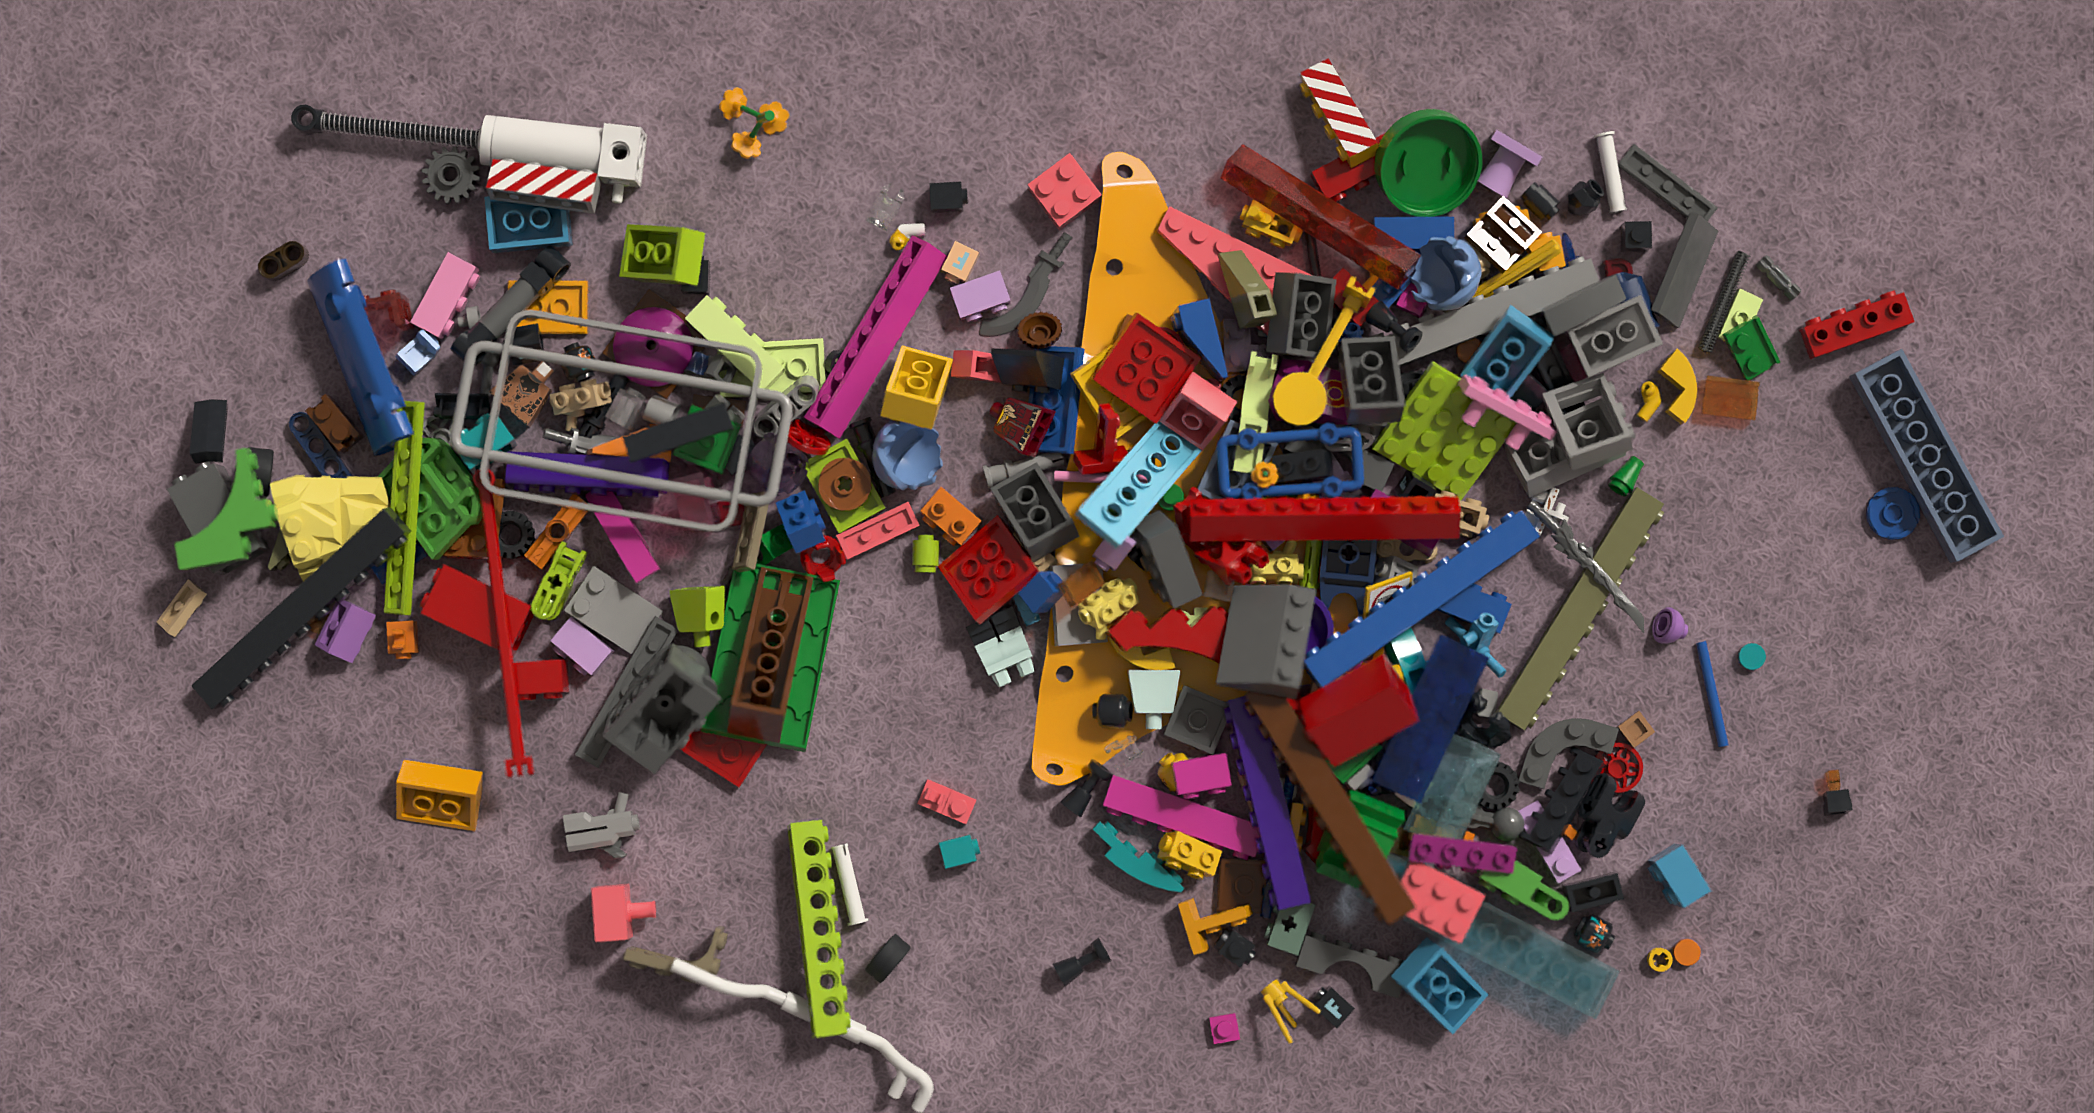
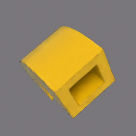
M1675 349L1657 372L1681 391L1665 412L1682 425L1686 423L1694 409L1697 398V382L1688 359L1679 349Z
M1108 636L1116 652L1126 661L1137 667L1147 670L1176 668L1169 647L1143 655L1140 646H1134L1128 651L1122 652Z

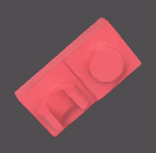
M927 779L917 804L967 824L976 799Z

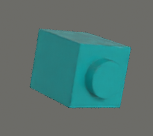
M971 834L939 842L945 868L977 861L976 855L981 854L977 838L972 839Z

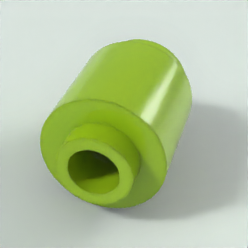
M918 535V540L912 541V566H915L916 573H936V566H939V541L934 540V535Z

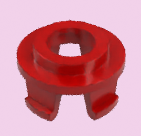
M824 535L826 541L801 551L800 562L808 574L818 576L822 582H829L835 579V572L840 566L846 564V557L840 543L833 537ZM829 549L830 556L825 562L816 563L812 560L811 554L814 550Z

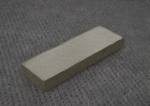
M762 491L749 495L762 496L766 492ZM769 504L760 507L745 506L732 570L737 572L755 570Z

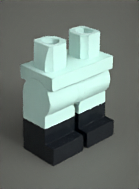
M1013 606L991 616L1001 639L999 642L988 618L981 624L976 622L966 627L988 675L992 676L999 688L1012 682L1006 669L1014 665L1017 666L1021 678L1034 673L1031 661L1033 656Z

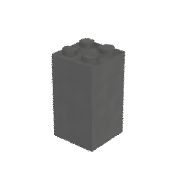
M206 462L195 468V474L189 477L183 475L171 482L173 486L167 489L192 536L207 528L217 518L231 495L234 483L224 466ZM260 530L244 533L245 537H249L251 552L248 553L249 559L209 566L214 574L226 575L269 551L270 548Z

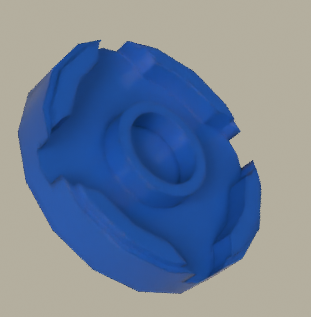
M1887 487L1876 492L1869 500L1866 508L1867 522L1871 530L1879 537L1888 540L1902 539L1911 534L1920 519V506L1910 492L1899 487Z

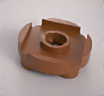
M837 458L826 464L821 471L818 484L819 493L830 507L839 511H851L862 506L868 499L872 490L871 476L866 467L859 461L851 458ZM843 477L845 480L850 478L852 480L849 491L845 489L840 491L838 489L840 478Z

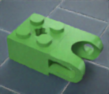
M1515 861L1513 873L1478 869L1477 873H1475V876L1480 878L1478 884L1493 892L1496 889L1503 892L1500 897L1513 905L1518 906L1519 903H1522L1540 915L1553 920L1562 919L1568 912L1569 903L1567 899L1540 882L1543 878L1542 876ZM1554 899L1556 903L1555 908L1549 911L1547 908L1548 902Z

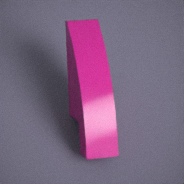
M607 491L606 496L592 495L591 492L585 495L590 505L626 511L615 492ZM594 512L636 583L639 584L661 570L648 550L650 549L631 518Z

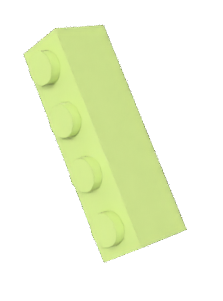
M706 295L685 319L707 340L740 345L752 349L758 355L762 364L760 388L769 389L786 371L782 366L785 361L774 351L769 354L762 347L765 345V342L755 333L750 336L744 331L743 328L746 325L736 315L731 318L726 314L724 310L727 307L716 296L711 299ZM717 349L753 383L756 364L750 356Z

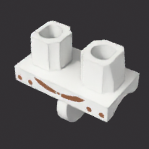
M1553 487L1551 490H1546L1531 498V500L1534 499L1537 503L1544 505L1543 509L1557 523L1563 521V519L1568 522L1569 517L1563 515L1566 507L1565 504L1559 502L1556 510H1552L1559 489ZM1527 509L1525 512L1526 517L1538 534L1541 535L1545 524L1533 512Z

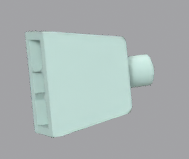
M1128 670L1134 713H1146V729H1162V713H1173L1180 670Z

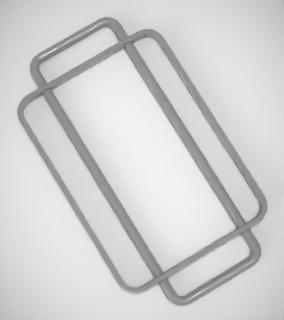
M523 310L511 318L507 327L504 344L479 341L467 350L450 433V443L458 454L465 457L482 459L480 478L483 485L490 492L499 496L707 532H721L728 529L734 522L738 504L760 507L770 504L776 498L791 423L792 403L784 393L760 388L762 377L761 361L752 349L745 346L536 310ZM538 318L742 353L750 356L756 364L753 387L513 346L514 333L517 325L522 320ZM480 352L502 354L485 447L482 449L464 445L461 442V433L476 356ZM510 356L751 397L734 491L492 450ZM758 398L776 401L782 407L768 489L762 496L740 493ZM490 461L721 500L731 502L729 515L723 523L706 525L498 489L490 484L488 470Z

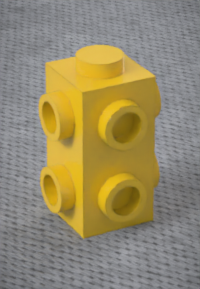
M1179 831L1165 833L1161 838L1157 858L1166 861L1165 865L1172 869L1188 871V876L1203 880V877L1215 875L1222 851Z

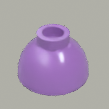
M1666 607L1656 615L1653 621V637L1659 643H1672L1686 637L1688 626L1684 623L1683 617L1677 610Z

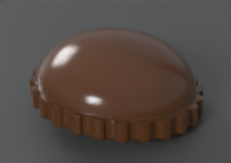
M1034 312V314L1025 316L1021 323L1018 324L1017 333L1019 340L1033 349L1048 348L1061 337L1062 323L1052 313Z

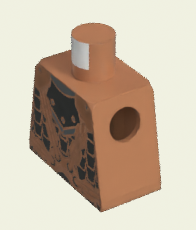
M543 361L532 372L523 365L519 366L506 377L501 403L522 422L531 427L553 392L544 382L554 370ZM496 386L489 391L493 396L495 395Z

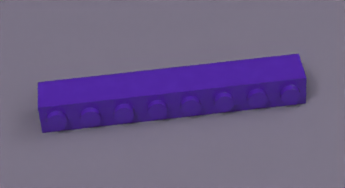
M1245 696L1228 700L1226 703L1227 707L1223 708L1226 723H1231L1233 733L1229 734L1233 750L1238 749L1240 759L1236 760L1239 776L1244 775L1246 785L1242 786L1245 801L1251 802L1253 810L1249 812L1252 828L1257 827L1259 838H1255L1258 853H1263L1266 864L1261 866L1265 880L1270 879L1272 890L1268 891L1271 906H1276L1277 911L1309 904L1311 901L1275 755L1272 751L1270 738L1264 739L1257 727L1260 725L1259 720L1255 715L1251 717L1243 705L1246 702Z

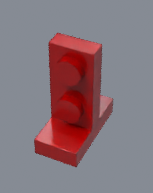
M1109 403L1099 404L1094 449L1074 451L1073 461L1082 475L1113 471L1128 454L1124 445L1117 446L1116 433L1117 429L1120 428V418Z

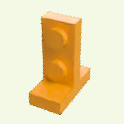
M1194 898L1178 903L1193 955L1203 953L1209 949L1204 930H1206V934L1221 930L1222 924L1229 922L1231 927L1246 923V917L1253 914L1250 904L1200 918Z

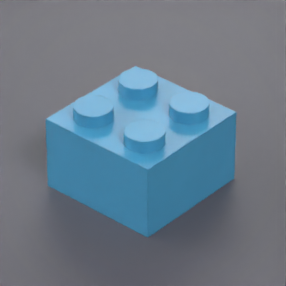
M1674 843L1648 860L1651 866L1647 869L1655 881L1663 884L1665 889L1662 890V893L1669 904L1673 903L1674 906L1685 908L1711 891L1688 852L1681 844Z

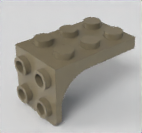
M716 927L711 947L704 957L697 960H679L714 976L717 975L721 959H717L719 950L722 951L725 948L728 934L724 933L725 927ZM634 946L626 949L624 959L630 961L629 966L639 969H645L647 966L655 967V973L666 976L675 973L670 971L676 959L675 957ZM681 976V980L696 983L695 981H692L684 976Z

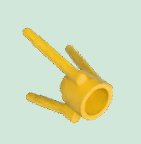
M1276 979L1261 991V994L1264 996L1262 999L1268 1005L1285 1039L1289 1044H1292V1038L1276 1009L1277 1007L1280 1009L1293 1028L1297 1027V1023L1283 1005L1289 998L1286 993L1292 995L1316 1014H1320L1321 1011L1293 990L1286 981L1280 983Z

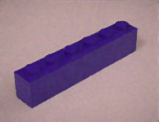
M508 451L511 454L668 480L669 462L664 458H646L631 463L629 457ZM512 464L506 465L505 483L513 487V491L529 492V488H539V492L555 493V489H565L567 494H581V490L591 491L592 495L606 496L607 491L617 492L616 495L622 497H632L633 493H643V497L658 498L659 494H667V491Z

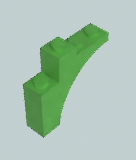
M242 448L235 450L236 476L234 486L225 507L217 518L195 536L175 543L179 570L187 571L249 559L248 553L251 552L249 537H245L244 533L276 527L275 520H278L277 507L275 504H272L271 500H260V496L263 495L261 481L256 479L255 469H258V460L256 454H252L251 449Z

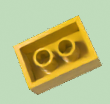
M901 346L885 392L881 416L894 421L913 424L920 428L933 429L948 384L953 359Z

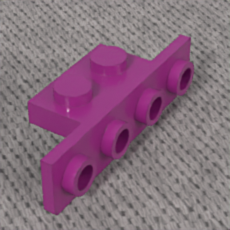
M1413 833L1408 860L1434 863L1435 868L1451 870V866L1461 867L1460 871L1477 873V869L1513 873L1517 848L1509 845Z

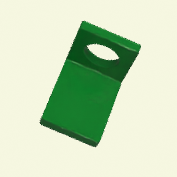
M784 524L762 535L759 550L763 554V560L757 558L756 564L767 565L773 559L793 549Z

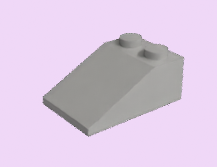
M1641 295L1606 310L1566 331L1587 378L1663 344Z
M593 566L564 609V611L632 655L654 617L657 616L659 618L663 612L595 566Z

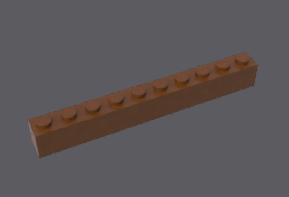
M1252 691L1245 694L1246 702L1243 703L1245 709L1251 717L1255 715L1259 720L1260 725L1257 727L1265 740L1270 738L1275 747L1272 748L1275 757L1279 762L1284 761L1289 768L1286 771L1287 776L1293 785L1299 784L1303 791L1300 794L1303 802L1308 808H1314L1318 815L1314 817L1322 831L1327 829L1332 837L1329 840L1330 845L1336 854L1342 853L1347 861L1343 863L1345 869L1351 877L1356 876L1361 885L1358 886V889L1366 901L1370 899L1374 904L1375 908L1372 911L1379 923L1385 922L1388 927L1416 910L1417 907L1319 750L1307 738L1302 723L1287 699Z

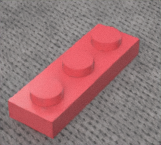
M906 502L836 536L847 560L920 525L909 502Z

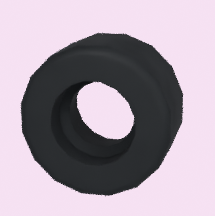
M248 447V449H251L252 454L255 453L257 456L258 469H255L256 479L262 483V496L268 497L270 494L274 451L272 449Z

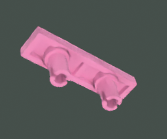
M1464 374L1458 382L1463 393L1473 398V401L1461 416L1463 421L1475 427L1487 408H1492L1516 421V425L1505 439L1506 443L1513 449L1518 450L1530 432H1536L1549 440H1552L1557 433L1552 424V418L1543 412L1537 414L1531 411V407L1521 400L1515 402L1509 399V395L1499 388L1493 390L1487 387L1488 384L1481 378L1474 376L1472 379Z

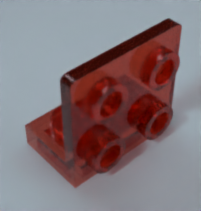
M396 290L380 292V297L376 298L364 295L367 305L364 308L365 312L388 308L391 323H395L403 331L415 329L414 324L410 322L412 320V313L408 297L400 292L396 293Z

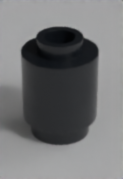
M1536 182L1520 197L1525 201L1523 204L1541 221L1545 218L1550 221L1560 210L1557 207L1560 201L1543 185L1539 186Z

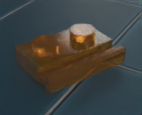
M1705 376L1706 381L1701 415L1750 421L1756 420L1760 382Z

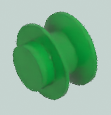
M1173 484L1157 503L1164 510H1174V505L1184 500V493L1178 485Z

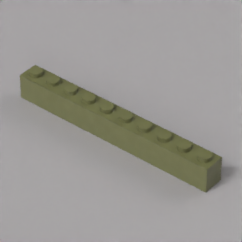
M1638 487L1634 488L1632 493H1630L1593 553V560L1618 587L1622 582V579L1619 578L1624 569L1629 570L1636 559L1633 554L1637 547L1642 548L1649 539L1650 534L1647 531L1652 524L1657 525L1664 514L1661 510L1664 503ZM1587 567L1581 572L1495 712H1502L1509 723L1520 730H1525L1526 727L1531 729L1539 716L1536 714L1539 706L1547 704L1553 694L1550 691L1554 682L1559 683L1567 671L1563 667L1568 659L1574 660L1581 648L1578 646L1579 641L1582 637L1587 638L1595 626L1591 623L1596 614L1601 615L1609 603L1605 599L1610 592L1604 586L1592 580L1594 574Z

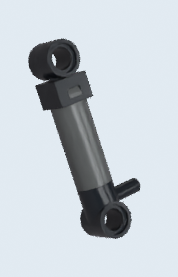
M550 245L544 248L535 261H531L519 274L521 278L469 331L463 332L456 338L450 350L464 362L467 350L473 344L479 341L496 342L507 330L511 318L516 313L527 310L538 297L542 299L554 287V283L559 281L568 272L571 262L553 246ZM480 352L476 356L474 367L483 360L487 352Z

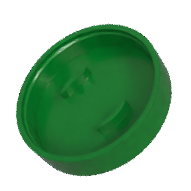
M1437 109L1415 111L1396 121L1382 137L1375 155V177L1383 194L1401 211L1417 217L1439 216L1458 207L1474 190L1482 170L1481 147L1473 131L1455 115Z

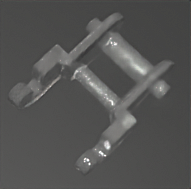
M1129 735L1121 742L1116 740L1105 747L1104 750L1107 754L1111 752V749L1117 750L1120 748L1125 755V760L1115 765L1114 769L1116 772L1121 771V767L1128 768L1132 765L1131 761L1141 758V755L1144 754V750L1138 749L1135 743L1137 740L1135 735ZM1128 745H1130L1132 750L1134 751L1131 754H1128L1125 749V747Z

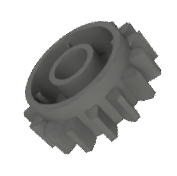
M445 146L442 147V154L440 155L433 151V161L430 159L425 160L429 165V169H422V173L428 175V178L422 180L423 184L431 185L427 192L430 195L437 192L434 199L439 202L444 197L447 205H450L451 200L461 204V198L471 199L469 193L471 191H478L474 186L475 182H481V178L476 176V173L481 171L479 166H473L476 159L473 156L467 159L468 151L465 149L459 154L456 146H453L451 152ZM451 169L457 170V178L452 182L446 181V173Z

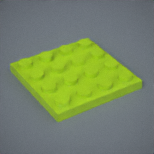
M1432 361L1405 398L1401 422L1388 423L1372 444V448L1408 471H1412L1431 482L1440 490L1454 493L1456 497H1459V500H1462L1503 445L1517 422L1492 408L1486 409L1475 427L1464 422L1461 416L1467 410L1473 398L1463 393L1458 383L1461 379L1460 377Z

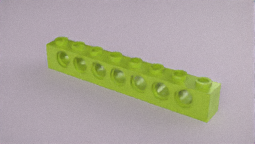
M822 820L790 823L787 826L812 1039L845 1035L848 1033L847 1028H851V1019L849 1012H845L844 1002L848 1001L846 985L842 986L841 975H844L843 959H839L837 949L841 948V936L839 932H835L834 924L835 921H838V911L836 905L832 906L831 895L835 894L833 879H829L828 868L832 867L830 852L826 853L825 842H828L827 826H823ZM811 842L816 846L817 852L814 856H809L805 853V843ZM809 869H816L819 872L820 879L818 882H811L807 878V871ZM812 895H818L822 898L823 906L821 909H815L811 906L810 898ZM815 922H822L826 926L824 936H819L814 932L813 926ZM819 948H824L829 953V960L826 963L820 962L817 959L816 953ZM822 975L831 977L833 984L830 989L821 987L820 978ZM825 1002H832L835 1005L836 1012L833 1016H827L823 1012Z

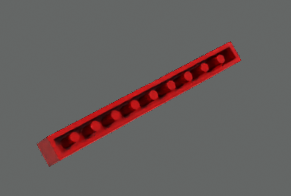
M1459 497L1192 499L1189 502L1190 542L1459 539L1461 509Z

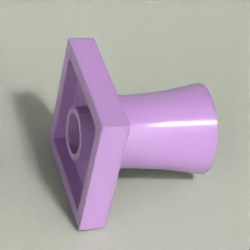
M1495 129L1490 139L1500 144V147L1477 181L1508 198L1512 185L1524 162L1527 160L1538 166L1542 156Z

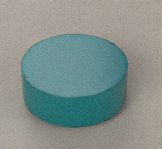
M1756 643L1745 644L1738 652L1740 665L1748 670L1760 668L1766 660L1764 649Z

